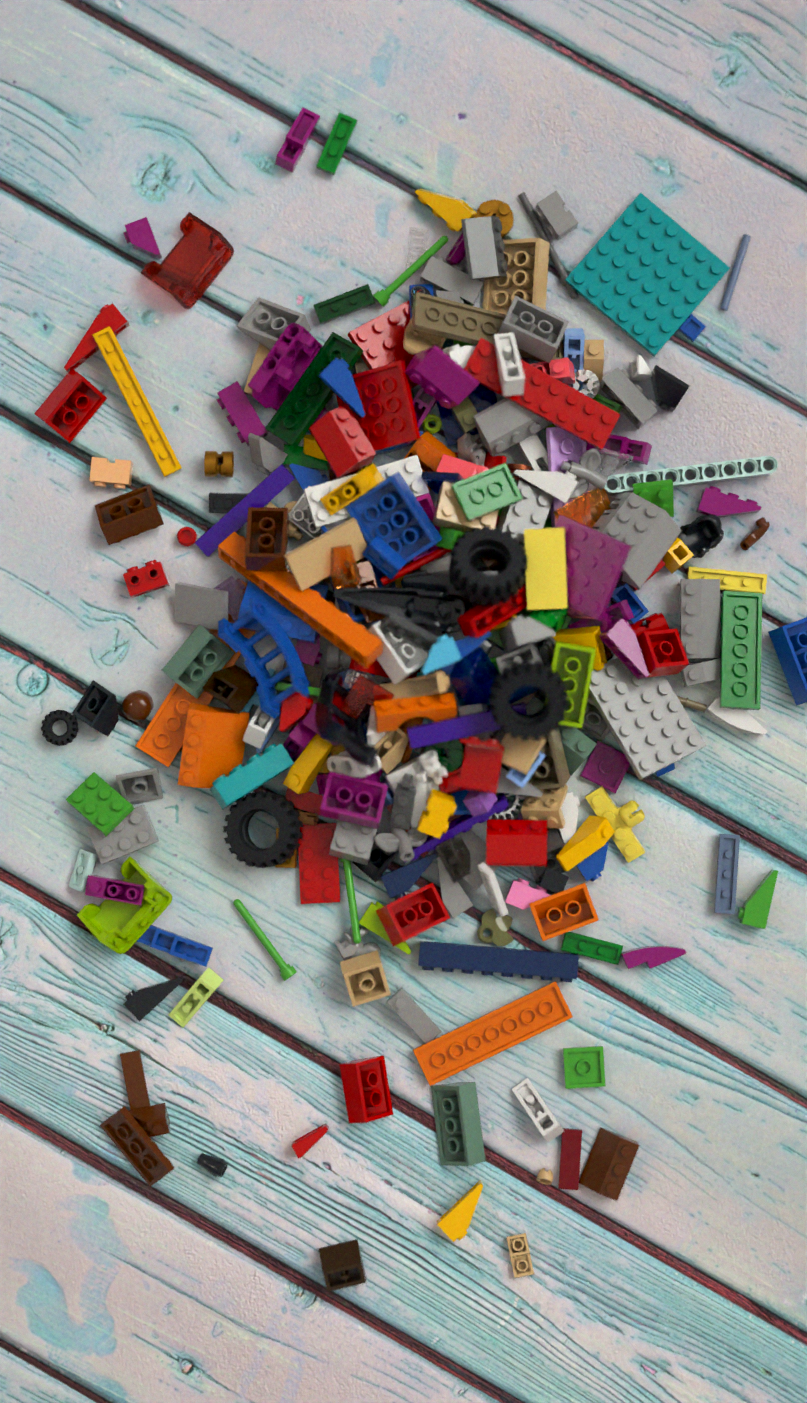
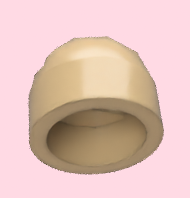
M543 1168L538 1172L536 1180L539 1183L551 1185L553 1173L550 1169L547 1172Z

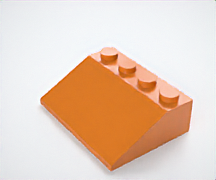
M191 703L188 708L177 785L194 788H212V783L224 774L228 777L232 769L242 764L246 743L242 740L248 727L250 713L241 711L238 714L231 709Z

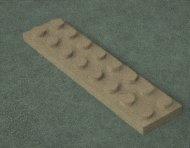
M420 292L415 293L413 297L412 329L477 345L480 338H483L495 345L494 334L498 333L506 316L505 314ZM563 337L552 360L563 358ZM518 348L519 356L544 362V360Z

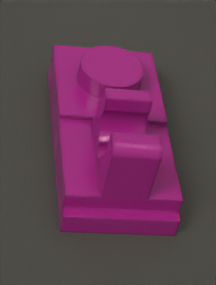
M463 232L445 259L450 265L459 264L465 257Z

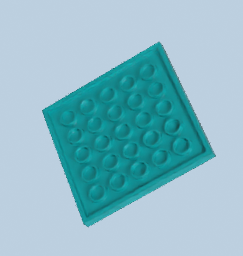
M640 192L568 275L565 281L654 357L727 273L730 267Z

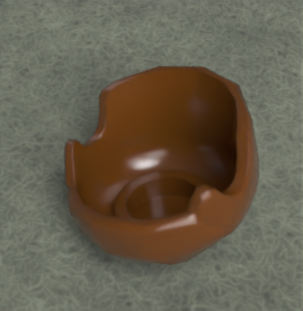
M142 690L129 693L122 703L124 715L129 720L135 722L146 719L154 707L152 697Z

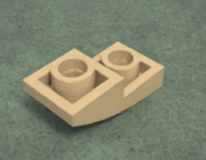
M526 1233L506 1237L514 1278L534 1275Z

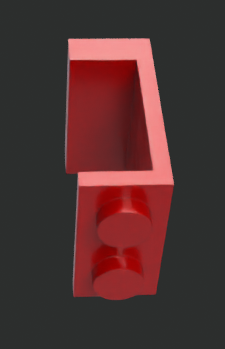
M468 736V739L461 738L460 742L465 744L466 747L460 779L453 778L452 786L464 790L496 794L505 747L498 744L499 741L494 739H487L484 742L480 741V738Z

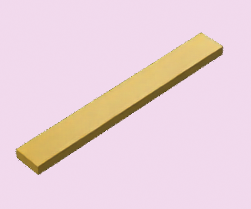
M109 326L93 334L164 477L182 469L111 327Z

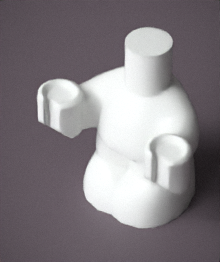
M431 750L419 756L418 760L424 770L417 774L418 781L420 783L421 781L425 782L428 776L433 777L435 785L441 784L443 782L442 777L447 776L448 773L446 768L441 766L437 752Z

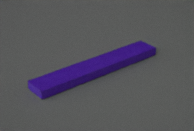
M281 464L195 541V544L209 557L218 548L220 543L233 532L238 531L247 522L248 507L263 508L288 486L295 477Z
M524 702L510 705L516 712L527 715ZM491 710L409 727L407 732L410 747L413 749L501 729V727L494 722Z

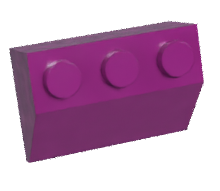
M436 345L416 353L405 371L411 381L420 385L428 395L433 396L439 401L441 406L447 409L459 405L479 384V381Z
M329 771L319 816L378 829L388 785Z

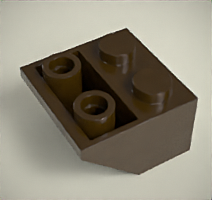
M234 665L213 672L202 689L222 704L240 714L256 692L259 684L256 677H252L250 673Z
M358 1239L319 1248L327 1292L366 1283L367 1277Z

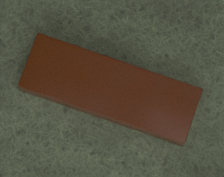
M140 1050L120 1053L130 1110L151 1106Z

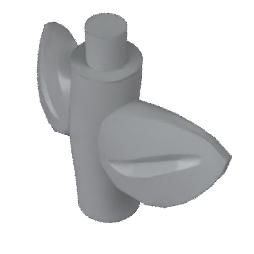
M596 449L584 452L579 459V464L573 461L570 463L562 462L560 468L577 476L575 480L579 482L570 499L580 497L586 493L589 483L601 490L605 487L608 477L596 471L601 464V457Z
M392 826L391 833L377 834L374 836V840L382 850L386 852H396L399 850L401 860L410 861L414 858L412 847H419L424 844L428 834L417 831V827L406 832L405 829Z

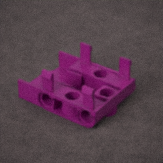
M297 323L289 324L247 385L252 389V397L264 408L272 407L277 411L320 351L322 345L301 325Z

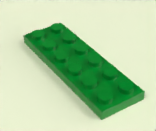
M722 592L720 708L760 710L762 593Z

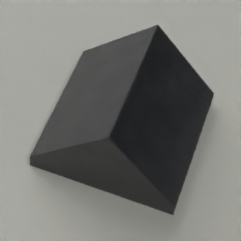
M374 840L368 864L352 863L376 883L397 857L399 850L396 852H386Z

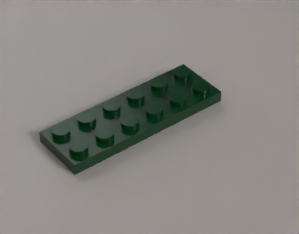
M332 332L265 429L296 448L334 394L318 375L335 358L339 360L342 358L350 366L348 369L351 370L364 351L357 345Z

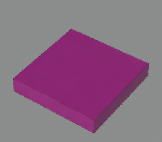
M597 741V745L592 750L580 776L616 793L630 763L624 753Z

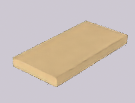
M352 518L284 556L298 588L303 591L363 558L362 553L367 544L356 519Z

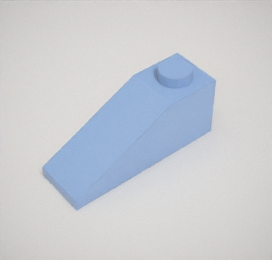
M566 328L563 334V358L568 357L574 364V373L578 370H583L585 335L583 328ZM577 380L580 384L578 391L583 389V382Z

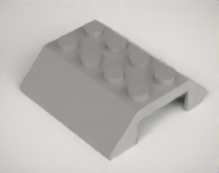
M632 492L618 493L609 505L611 510H605L592 528L631 545L621 571L623 572L622 581L640 590L678 538L681 529L662 508Z

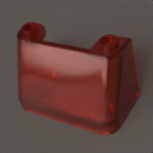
M188 212L180 223V230L184 235L161 264L156 261L149 262L141 271V274L185 309H190L196 304L234 254L233 246L221 232Z

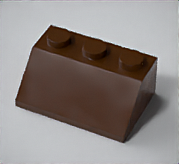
M150 484L95 505L99 524L108 545L137 536L142 532L155 529L164 524Z
M600 1127L579 1183L600 1195L618 1201L640 1145L632 1139Z

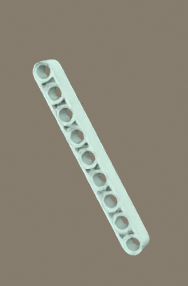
M772 456L610 475L607 482L614 481L617 488L610 490L605 485L603 491L607 495H617L618 493L625 492L633 493V488L628 487L626 484L628 478L634 479L636 483L646 482L647 476H653L656 481L666 480L665 475L668 473L673 474L675 477L673 488L769 476L776 471L778 462ZM763 462H770L772 464V470H765L763 467ZM744 464L752 466V473L744 471ZM730 466L733 469V475H726L724 467ZM705 469H711L714 472V476L712 478L706 477L704 474ZM685 472H693L694 480L686 479Z

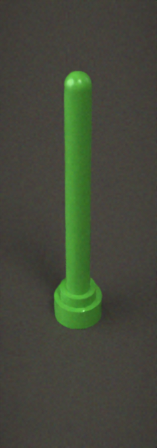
M442 236L385 290H378L373 295L378 303L384 307L389 302L390 295L425 264L431 256L440 250L448 242V237Z
M338 857L343 863L353 941L359 944L361 942L351 861Z
M235 899L233 902L234 906L279 966L280 976L286 981L297 971L293 965L290 966L289 963H285L239 899Z

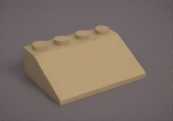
M541 238L503 240L505 250L503 251L504 260L507 262V276L484 280L483 309L506 315L514 297L517 296L546 310L550 243Z

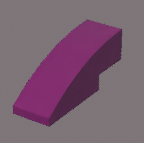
M302 108L276 156V165L293 173L317 126L320 115Z
M610 434L602 450L588 443L586 450L596 449L601 455L648 465L652 445L648 442Z
M626 599L607 607L602 620L581 619L568 626L569 629L600 626V630L603 632L613 620L622 618L627 621L634 618V615Z
M645 946L621 953L628 969L645 962L648 968L651 969L687 954L685 949L672 946Z

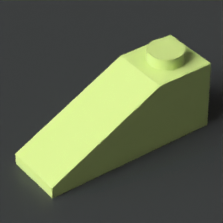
M208 967L169 1013V1016L184 1028L223 982V979Z

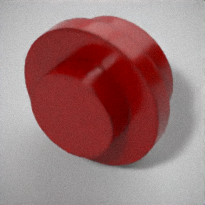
M183 527L177 533L178 542L186 547L193 545L197 539V534L191 527Z

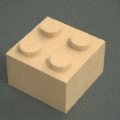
M378 951L339 962L353 1007L391 995Z

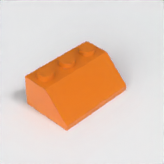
M585 883L529 903L542 941L599 921Z

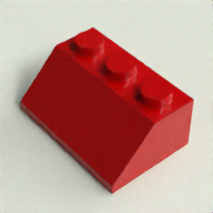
M71 368L34 414L71 443L105 402L107 397L81 374Z
M347 404L329 411L309 427V431L337 478H341L371 464L376 455Z
M488 819L486 865L547 866V820Z
M384 1056L352 1060L339 1064L349 1123H367L393 1115Z

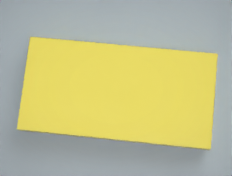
M565 528L524 529L525 554L528 560L526 569L527 610L568 608Z

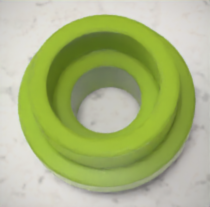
M429 414L422 424L424 431H428L431 434L439 432L442 426L441 419L434 414ZM434 421L436 425L430 428L428 423Z

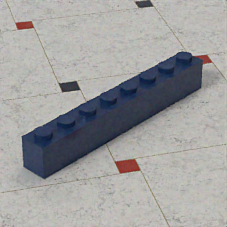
M420 941L418 966H422V970L431 971L434 970V967H439L444 972H454V969H462L461 973L473 974V971H481V975L493 976V972H498L503 977H513V974H521V978L525 979L541 976V980L552 981L553 977H557L562 982H572V979H577L579 955Z

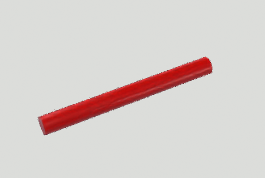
M441 547L404 566L392 580L387 576L380 578L384 586L452 550Z

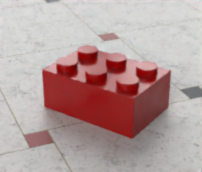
M433 882L376 910L393 946L450 918Z

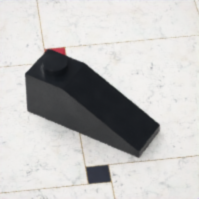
M181 976L141 988L137 992L133 989L125 997L127 1001L124 1005L138 1021H141L185 978Z

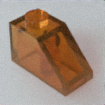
M351 545L338 546L331 549L330 576L334 590L357 588L361 583Z

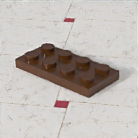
M125 1106L100 1125L150 1187L175 1168Z

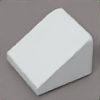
M638 355L630 363L632 381L645 382L652 376L649 367L641 355Z

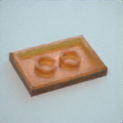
M596 487L555 510L554 514L557 521L559 515H563L592 528L605 510H611L609 506L610 501L605 489L601 490Z

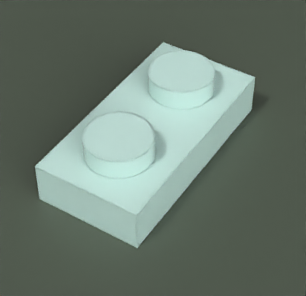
M83 849L79 850L69 887L85 892L88 875L92 874L98 854Z

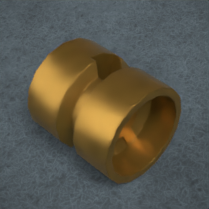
M205 451V477H216L218 474L222 477H233L234 452L222 451L221 454H218L217 451Z

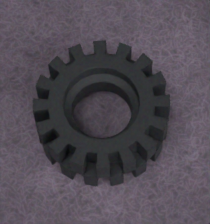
M51 711L42 720V735L46 738V741L53 745H67L77 736L76 734L79 730L77 727L78 722L67 711ZM63 720L67 724V731L65 734L58 736L53 732L52 727L56 721Z

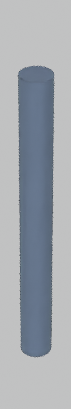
M743 235L720 306L721 310H728L751 239L750 235Z

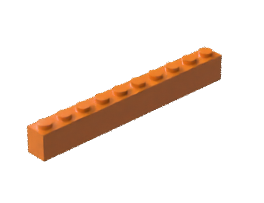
M233 532L218 545V557L363 667L367 668L382 654V641L378 636L372 635L363 625L354 622L347 613H342L332 602L322 598L316 590L308 587L301 591L294 576L288 569L286 571L246 570V538L244 536H239Z

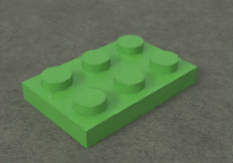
M95 772L66 798V801L105 836L135 809L132 804Z

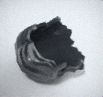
M712 514L700 516L691 524L682 525L678 538L693 553V558H702L706 552H709L710 549L715 548L721 542L724 531L721 529L722 525L719 517Z

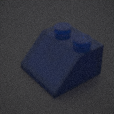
M477 647L455 663L449 679L467 705L485 704L489 701L491 685L495 683L494 679L499 672L484 649Z

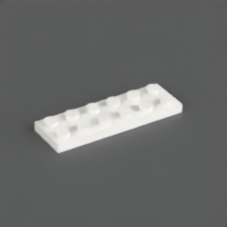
M418 455L376 467L384 481L399 472L415 497L429 493ZM356 474L304 489L315 528L351 517L345 507L331 516L320 499Z

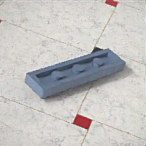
M719 834L714 913L735 914L740 835Z

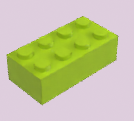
M555 641L551 667L552 671H557L561 680L564 681L568 699L565 719L563 722H559L560 725L582 728L596 653L595 647ZM547 694L545 696L544 707L548 702Z

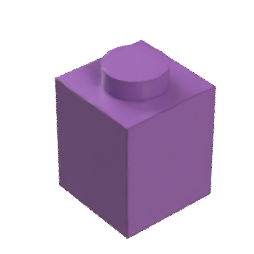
M470 790L463 802L472 816L475 817L488 813L498 798L495 794Z

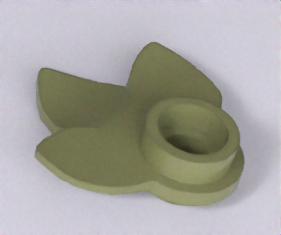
M493 908L489 909L482 916V925L477 930L478 939L483 943L493 942L497 946L510 944L514 939L507 931L512 924V917L508 915L497 916ZM484 930H490L491 934L489 937L483 935Z

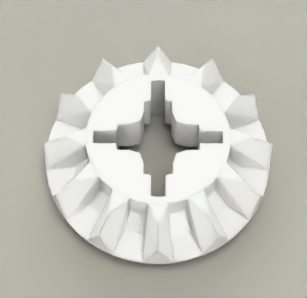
M578 370L575 372V384H569L568 386L578 391L580 384L577 380L582 382L588 380L587 387L590 391L582 389L579 392L593 399L600 387L598 377L590 370Z

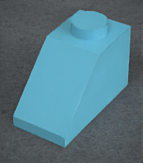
M446 634L436 638L437 643H434L422 670L423 674L462 659L453 636L448 638Z

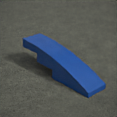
M153 925L137 940V942L149 945L152 948L205 967L208 964L213 949L210 946Z

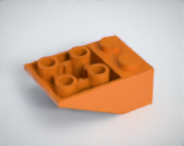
M426 431L420 436L421 439L416 441L404 459L418 455L424 478L430 491L442 476L436 473L442 455L445 454L455 458L458 455Z

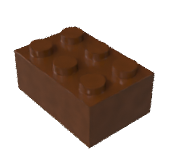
M248 507L245 545L246 570L286 571L287 561L284 555L287 554L288 508Z

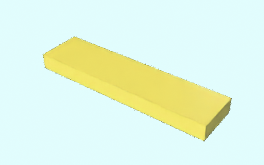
M688 567L687 579H720V590L765 594L767 574Z

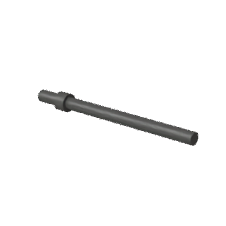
M525 192L519 194L518 197L538 236L550 243L549 257L560 276L559 280L562 286L566 287L571 299L576 298L579 295L565 281L569 274H567L528 197Z

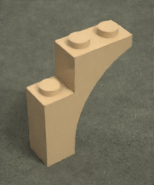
M444 671L406 679L396 685L390 682L372 687L376 702L447 693V688H450L449 676H444Z

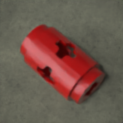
M662 612L659 614L654 613L630 624L637 638L646 631L669 629ZM646 620V625L643 626L642 622Z

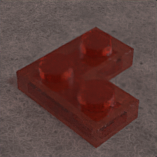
M359 674L339 710L357 719L366 703L374 706L376 701L392 700L394 693Z

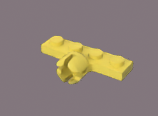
M603 786L585 796L596 815L607 818L615 831L611 838L628 863L646 852L632 831V828L641 823L645 818L642 809L632 814L639 807L637 802L631 800L623 806L617 807Z

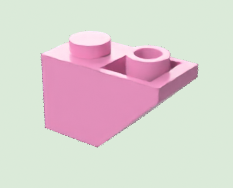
M518 878V881H512L504 902L524 910L530 907L529 903L548 897L550 894L547 893L548 889L538 885L536 888L528 886L529 881Z

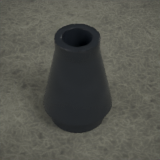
M201 1153L197 1164L201 1165L214 1177L218 1176L220 1178L224 1175L228 1166L225 1159Z

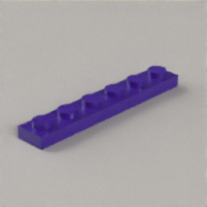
M502 793L497 796V801L488 813L475 817L472 814H464L451 821L446 833L442 832L440 838L428 835L424 844L419 847H412L414 858L410 861L418 859L420 854L425 851H433L442 842L451 841L456 834L469 831L476 823L487 821L489 816L505 811L507 806H509L506 795Z

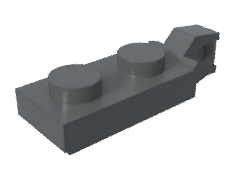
M405 774L402 784H397L390 826L407 830L411 827L416 796L415 787L411 786L413 775Z

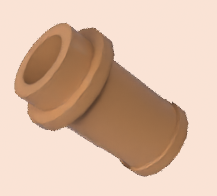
M298 809L300 813L299 821H302L303 824L317 825V813L302 812L301 809Z

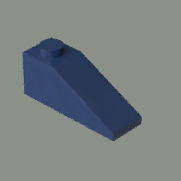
M436 853L381 875L389 897H394L397 900L406 896L405 892L413 886L437 857Z

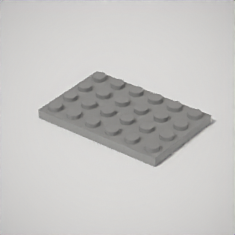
M619 658L604 664L602 670H592L588 693L639 780L706 746L665 676L637 679Z

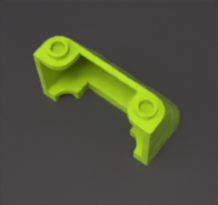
M129 857L122 864L120 873L125 877L122 881L145 886L142 905L105 899L100 906L93 903L85 905L77 914L79 919L102 944L119 954L127 952L172 902V895L132 857Z

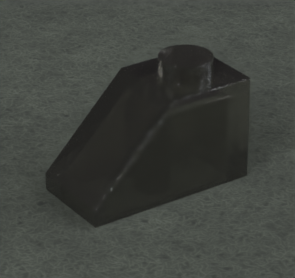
M461 836L450 838L435 847L453 883L471 873L470 852Z

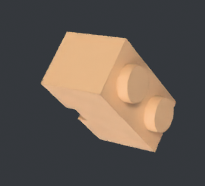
M92 457L89 481L94 483L96 487H106V484L114 485L116 489H125L126 486L131 487L133 463L129 460L115 459V463H110L108 458Z

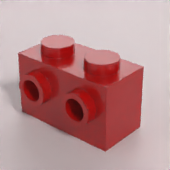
M152 560L145 563V567L138 569V566L127 569V573H124L123 576L130 597L134 598L170 586L161 562Z

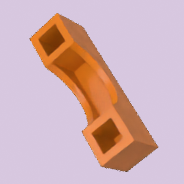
M454 693L374 702V720L377 733L396 731L404 721L414 717H426L434 722L457 717Z

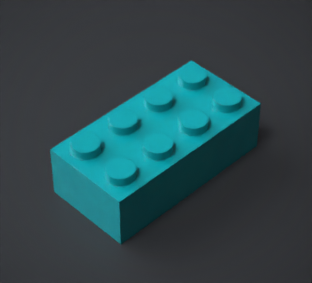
M275 743L270 745L262 752V756H259V754L254 755L245 762L247 765L244 767L242 764L238 765L229 772L230 775L228 777L224 774L212 783L213 787L210 791L222 810L286 771L294 764L282 743L278 746Z

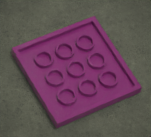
M559 515L555 528H565L568 606L592 618L602 620L631 545L566 516Z

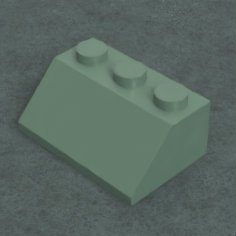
M199 624L163 667L162 671L197 699L204 691L202 687L213 672L221 670L235 653Z

